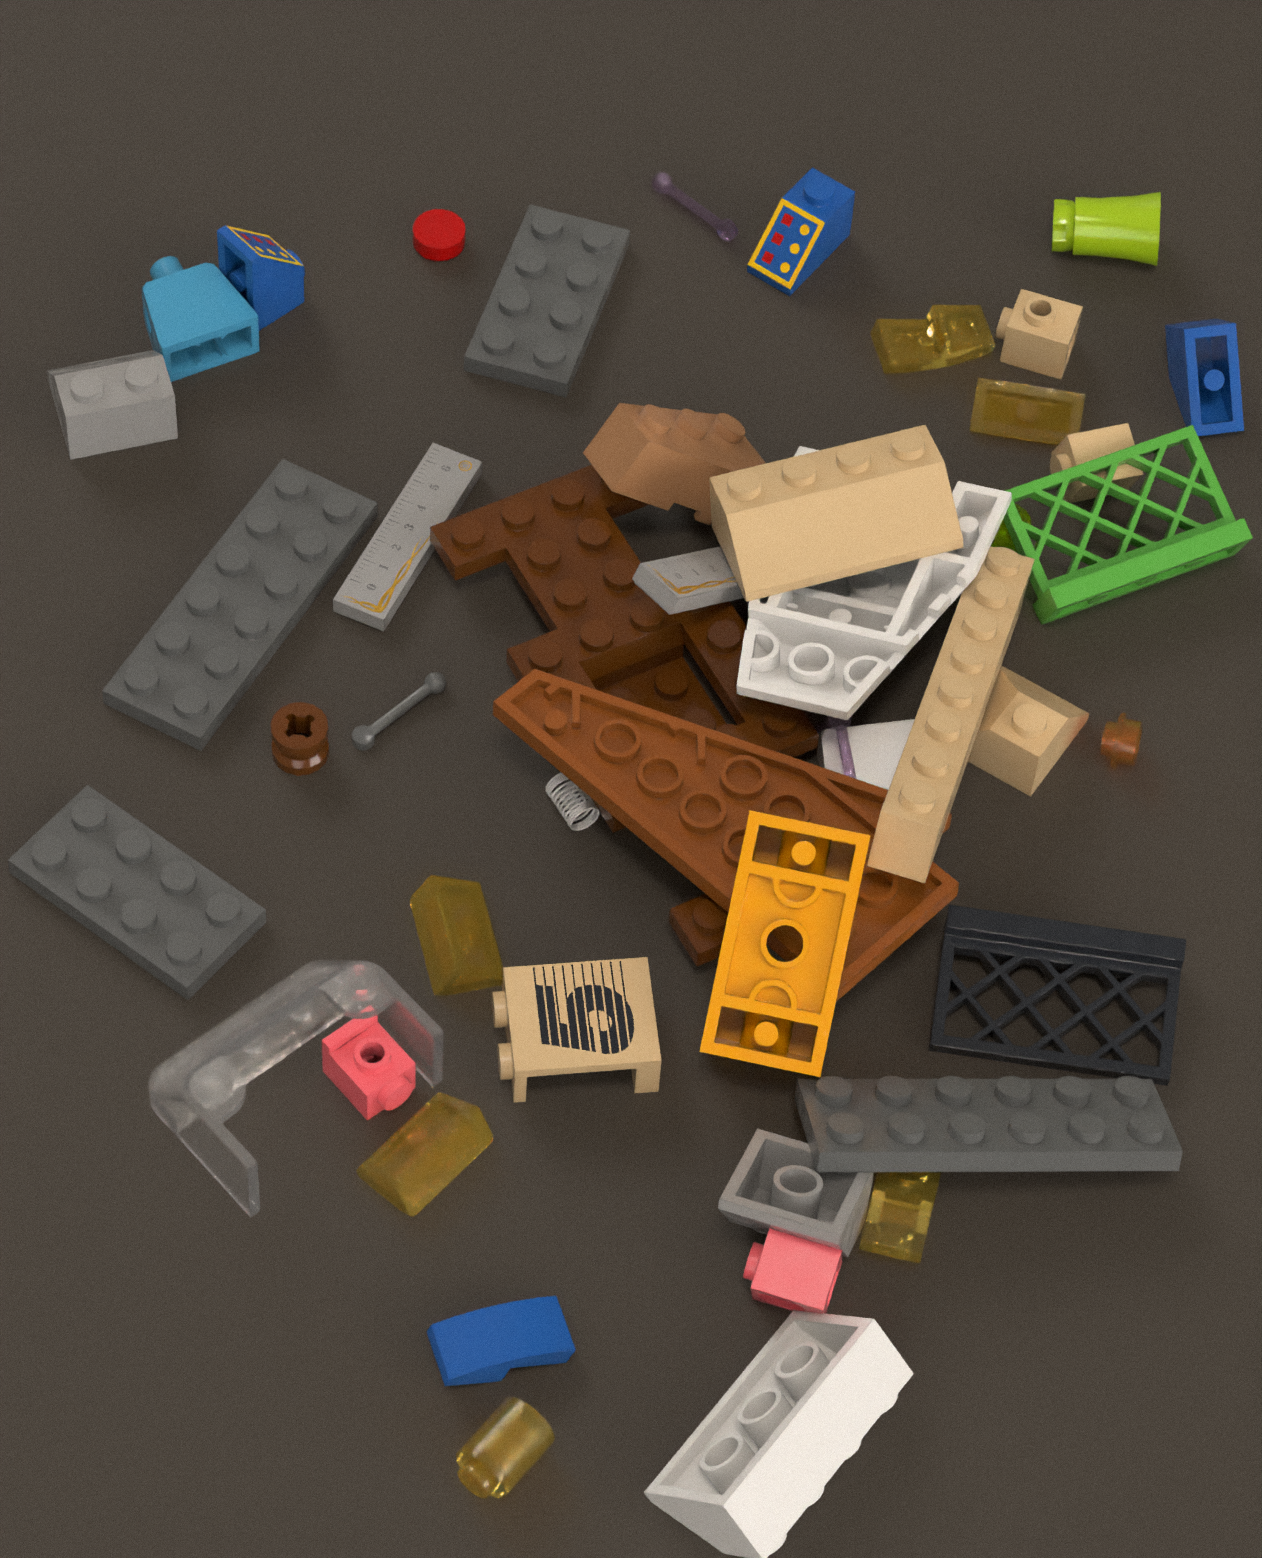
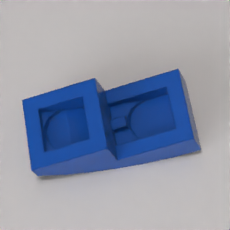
M557 1296L513 1301L470 1311L432 1324L426 1331L444 1386L502 1381L510 1368L566 1363L576 1350Z

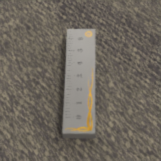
M436 443L431 444L334 597L333 612L384 632L435 550L430 542V527L452 519L457 515L482 475V461Z
M721 546L640 563L632 578L634 583L669 615L744 598Z

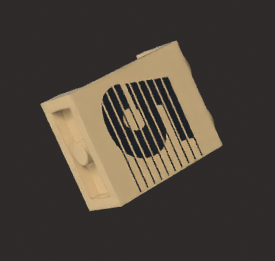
M648 957L503 967L502 991L492 992V1013L494 1028L505 1027L507 1043H499L497 1046L500 1080L511 1079L514 1103L526 1102L527 1077L631 1069L634 1093L659 1091L662 1060Z

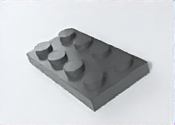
M530 204L464 355V371L567 398L628 249L630 230Z
M86 785L8 859L10 874L186 1000H189L266 923L265 908L89 785Z

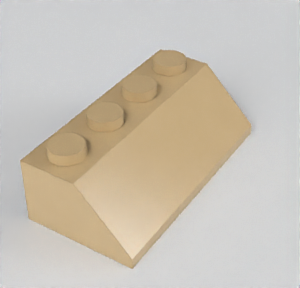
M926 425L709 477L712 528L746 602L963 548V537L945 462Z

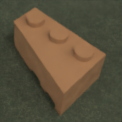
M619 403L583 452L612 492L667 511L674 503L697 510L694 513L695 520L708 525L712 523L709 477L766 464L744 436L746 432L742 424L734 417L726 413L710 414L695 412L690 409L659 408L651 404L642 406Z

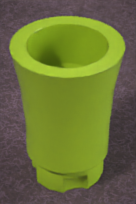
M1161 192L1122 197H1075V202L1072 200L1055 199L1052 251L1065 252L1073 249V255L1127 259L1157 266Z

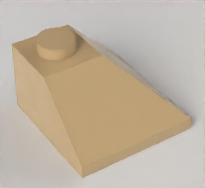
M1001 665L968 762L1031 797L1085 725L1089 713Z

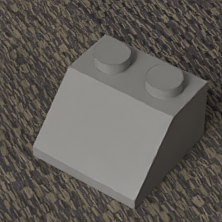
M150 350L47 370V379L70 460L178 438L175 394L162 354Z
M757 1128L719 1199L718 1209L729 1222L752 1228L763 1234H768L769 1228L842 1250V1256L848 1257L866 1221L874 1172H816L808 1143Z

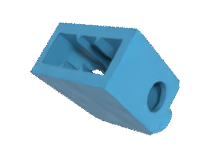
M167 256L159 259L152 265L150 275L153 280L146 282L141 287L143 315L152 348L163 355L171 382L260 352L257 313L214 264L206 262L184 270L176 257Z

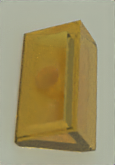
M978 377L969 432L1059 445L1067 435L1080 432L1085 394Z
M430 875L411 896L410 906L433 993L435 995H452L502 985L503 965L480 882Z
M438 1092L363 1162L356 1172L363 1181L400 1211L413 1217L491 1144L493 1134L478 1106Z

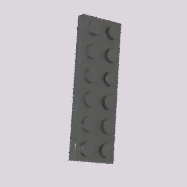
M282 458L102 690L103 703L202 751L378 517V503Z
M825 1076L820 1079H797L794 1099L816 1172L1179 1171L1183 1154L1182 1147L1152 1079H1140L1133 1076H1123L1118 1079H1082L1075 1076H1064L1059 1079H1023L1016 1076H1005L1000 1079H963L957 1076H945L940 1079H904L898 1076H885L880 1079H844L838 1076Z

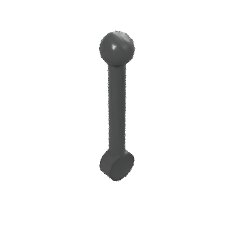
M440 672L429 673L425 677L424 685L373 724L356 727L351 734L353 746L362 751L372 748L375 743V736L429 694L443 692L447 684L444 675Z

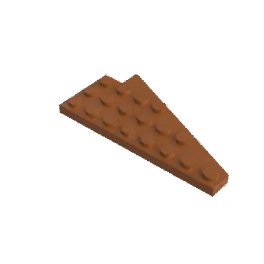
M537 669L532 670L493 701L494 717L727 912H729L750 810L871 835L836 1002L957 896L959 882L934 862H932L925 883L867 866L880 811L888 792L887 789ZM950 813L943 833L950 828L952 814ZM781 925L769 933L767 946L785 961H790L801 953L803 938L794 927Z

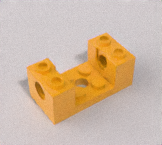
M752 810L749 811L699 1052L817 1077L821 1076L871 835ZM781 925L794 927L803 938L801 953L790 961L775 959L767 948L769 933Z

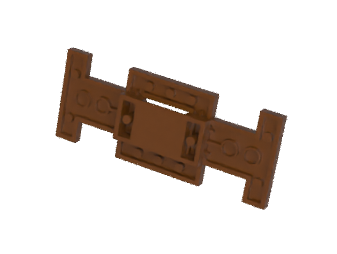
M592 465L430 527V542L455 581L505 561L550 632L507 649L506 663L517 681H520L532 670L537 669L791 757L799 756L817 748L819 734L802 709L737 694V678L744 632L747 630V627L730 601L669 615L634 583L632 578L641 562L613 519L650 504L612 492ZM684 644L737 725L726 724L683 658ZM593 800L613 833L626 828ZM707 894L670 908L669 923L697 967L719 958L728 912Z

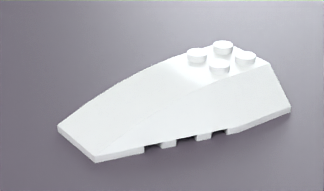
M799 446L794 456L819 450ZM957 482L952 495L963 537V548L749 601L747 630L744 632L736 685L737 694L848 720L977 576L1011 503L1012 493L966 482Z

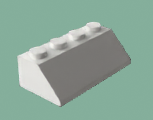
M793 1310L644 1491V1494L650 1502L722 1553L745 1558H768L770 1554L777 1551L783 1545L787 1532L806 1508L814 1504L824 1492V1486L841 1464L856 1453L861 1445V1439L880 1415L888 1411L895 1404L898 1393L914 1373L875 1319Z

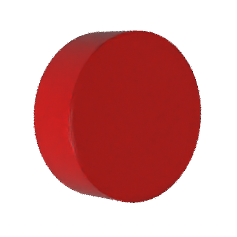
M433 209L422 213L414 221L413 246L422 257L433 261H446L458 256L465 247V224L456 213L444 209Z

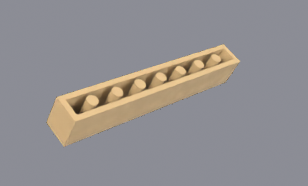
M990 546L977 576L963 590L880 811L867 866L922 883L926 882L1021 611L1034 563L1033 558L1017 554L1008 548Z

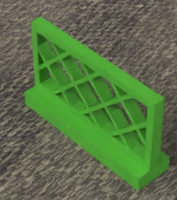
M1193 425L1005 490L1012 493V499L1003 518L1018 554L1034 559L1029 580L1038 598L1033 607L1041 625L1231 557L1253 539L1245 519L1235 520ZM1183 444L1192 464L1187 478L1160 466L1166 449ZM1154 454L1152 461L1143 458L1145 456ZM1126 463L1147 473L1139 495L1111 482L1117 466ZM1106 471L1104 478L1094 475ZM1155 477L1182 489L1174 511L1147 499ZM1196 477H1198L1200 484L1195 482ZM1078 480L1099 490L1090 512L1062 500L1069 483ZM1058 487L1055 496L1046 492ZM1190 493L1209 502L1216 517L1215 521L1202 525L1182 515ZM1106 494L1134 506L1126 528L1098 516ZM1031 498L1050 507L1042 529L1023 522L1014 503ZM1058 511L1085 523L1077 546L1049 534ZM1142 511L1169 523L1162 540L1153 542L1134 533ZM1093 527L1121 540L1115 557L1106 560L1085 550ZM1177 527L1186 530L1185 532L1174 535ZM1030 538L1037 541L1035 547H1033ZM1129 544L1137 547V549L1126 552ZM1044 545L1072 557L1065 575L1048 580L1039 560ZM1080 561L1089 565L1077 570Z

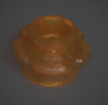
M1124 712L1120 714L1117 722H1106L1101 744V755L1111 756V767L1115 769L1117 764L1135 766L1142 735L1143 722L1127 719V713Z

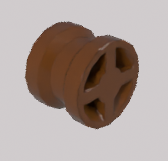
M305 702L290 703L281 707L273 715L270 723L272 757L275 764L284 772L297 776L309 775L318 771L326 763L329 756L327 738L329 728L326 715L315 705ZM296 733H304L310 736L306 738L304 735H297Z

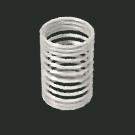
M562 773L555 775L546 785V793L554 802V805L557 806L556 808L562 814L571 830L579 831L588 828L597 820L600 811L591 797L583 790L578 789L579 787L572 781L562 784L552 793V790L558 784L568 780ZM591 809H593L589 816L586 817L583 821L576 824H572L573 822L582 819L585 815L588 814V812Z

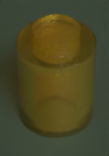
M507 1397L456 1453V1461L460 1467L457 1472L460 1481L469 1491L480 1498H487L489 1495L499 1499L504 1498L555 1441L550 1425L534 1408L515 1397Z

